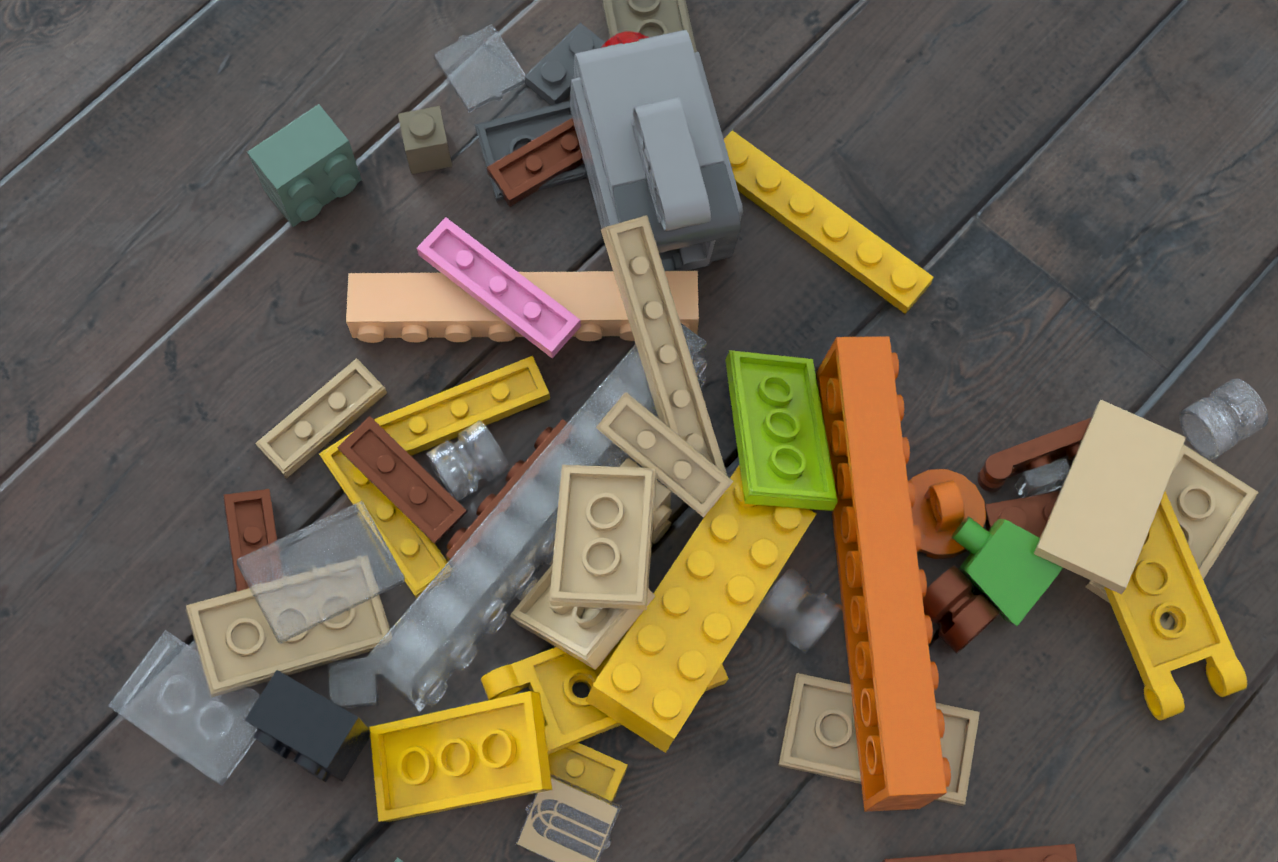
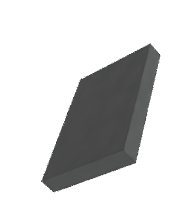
M570 101L475 124L486 167L571 119ZM585 164L561 173L540 186L539 190L588 178ZM489 176L496 201L505 200L503 193L491 176Z

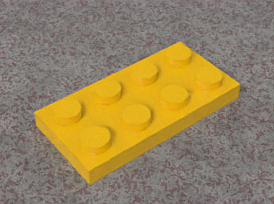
M528 691L369 727L378 822H391L552 790L540 692Z

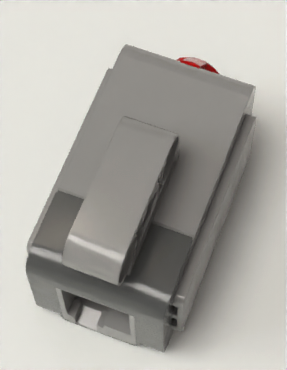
M687 30L648 37L634 31L621 32L609 38L601 48L575 53L573 79H571L570 110L601 229L647 215L664 271H690L707 267L715 261L731 258L741 230L740 221L743 207L699 52H694Z

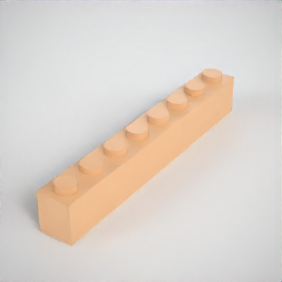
M613 271L519 272L581 320V327L572 337L582 341H596L601 339L602 336H620L623 340L635 341ZM665 271L685 339L689 336H697L699 322L698 271ZM348 273L346 323L352 338H358L360 341L377 343L383 341L384 338H402L407 342L418 343L424 342L428 338H446L452 342H466L471 337H489L493 341L508 342L515 339V337H524L442 273Z

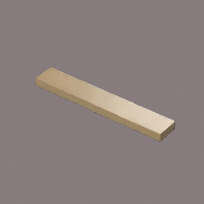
M648 216L607 226L601 229V233L658 417L727 475Z

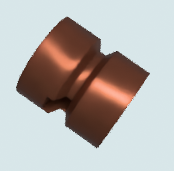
M954 565L927 588L926 595L923 598L924 614L930 616L932 624H939V636L955 653H958L979 635L1000 612L983 594L974 595L971 592L973 583Z

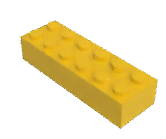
M738 465L730 477L733 483L705 515L653 593L655 597L647 606V610H644L633 623L593 683L586 699L588 703L665 753L816 516V513L810 509L745 504L740 465Z

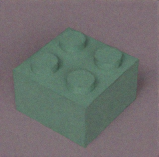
M319 104L247 152L265 193L292 227L301 221L313 219L319 214L323 206L337 197L348 195L353 191L357 183L362 180L349 140Z

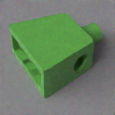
M968 516L957 527L951 537L970 552L959 568L961 572L997 608L1000 615L1007 622L1015 626L1019 625L1063 569V567L1034 554L1040 540L1039 537L1005 519H998L987 531Z

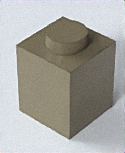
M440 106L399 113L401 133L411 174L452 167Z

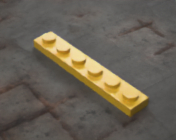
M732 130L724 138L736 185L740 193L904 314L910 310L931 285L934 278L932 275Z

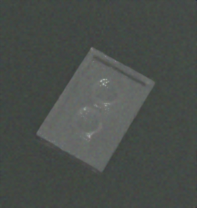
M363 501L237 559V565L279 644L404 583L405 580Z
M165 630L108 707L223 786L256 740L253 738L256 729L246 722L245 719L259 699L260 694L250 687H246L211 698L198 652Z

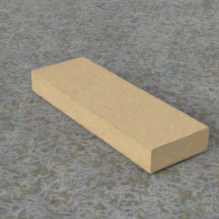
M356 358L255 444L287 479L386 395L387 391Z
M627 392L621 396L596 427V429L643 468H655L657 473L656 479L702 517L708 513L733 483L731 478Z

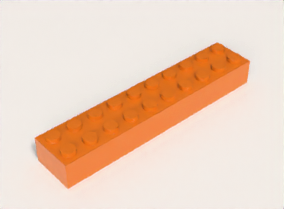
M890 336L836 337L816 373L838 503L832 511L864 812L921 809L947 793L946 787L950 785L951 769L948 759L942 757L940 738L944 736L945 722L943 713L940 709H936L934 691L938 688L939 675L936 663L930 662L928 644L932 641L933 628L930 616L924 614L923 598L927 590L926 575L924 570L918 567L917 552H919L921 547V533L919 526L913 524L911 508L915 504V487L913 481L907 479L906 464L910 457V446L907 437H902L900 422L904 417V400L901 394H897L895 384L899 373V360L897 354L891 352Z

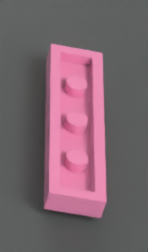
M447 217L417 247L418 255L552 359L581 327V320Z

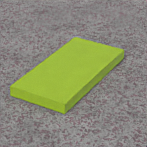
M729 350L725 362L745 504L833 511L838 503L813 359Z

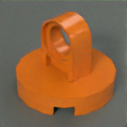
M947 469L927 470L912 477L910 480L913 481L915 487V504L911 511L913 524L919 526L921 533V547L919 551L926 553L927 557L933 559L954 558L968 551L951 537L957 527L968 516L984 527L986 521L985 501L976 485L964 475Z

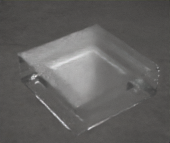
M1066 458L1023 472L1015 484L1019 497L1041 495L1062 488L1070 469Z
M375 657L344 659L328 664L330 701L344 709L379 705L377 660Z

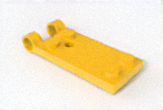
M1164 492L1126 589L1120 594L1104 587L1145 685L1144 697L1147 706L1153 716L1160 721L1182 713L1185 708L1182 693L1170 672L1172 670L1205 659L1207 662L1206 675L1217 695L1225 697L1247 687L1245 671L1235 655L1168 496ZM1163 613H1168L1174 618L1175 625L1172 630L1162 627L1160 617Z
M627 632L596 670L557 647L492 670L481 678L489 700L515 695L526 687H529L530 691L540 692L548 755L618 727L622 724L586 701L587 697L579 698L575 696L572 686L577 682H583L591 690L593 683ZM723 665L720 666L705 691L727 682L729 678Z

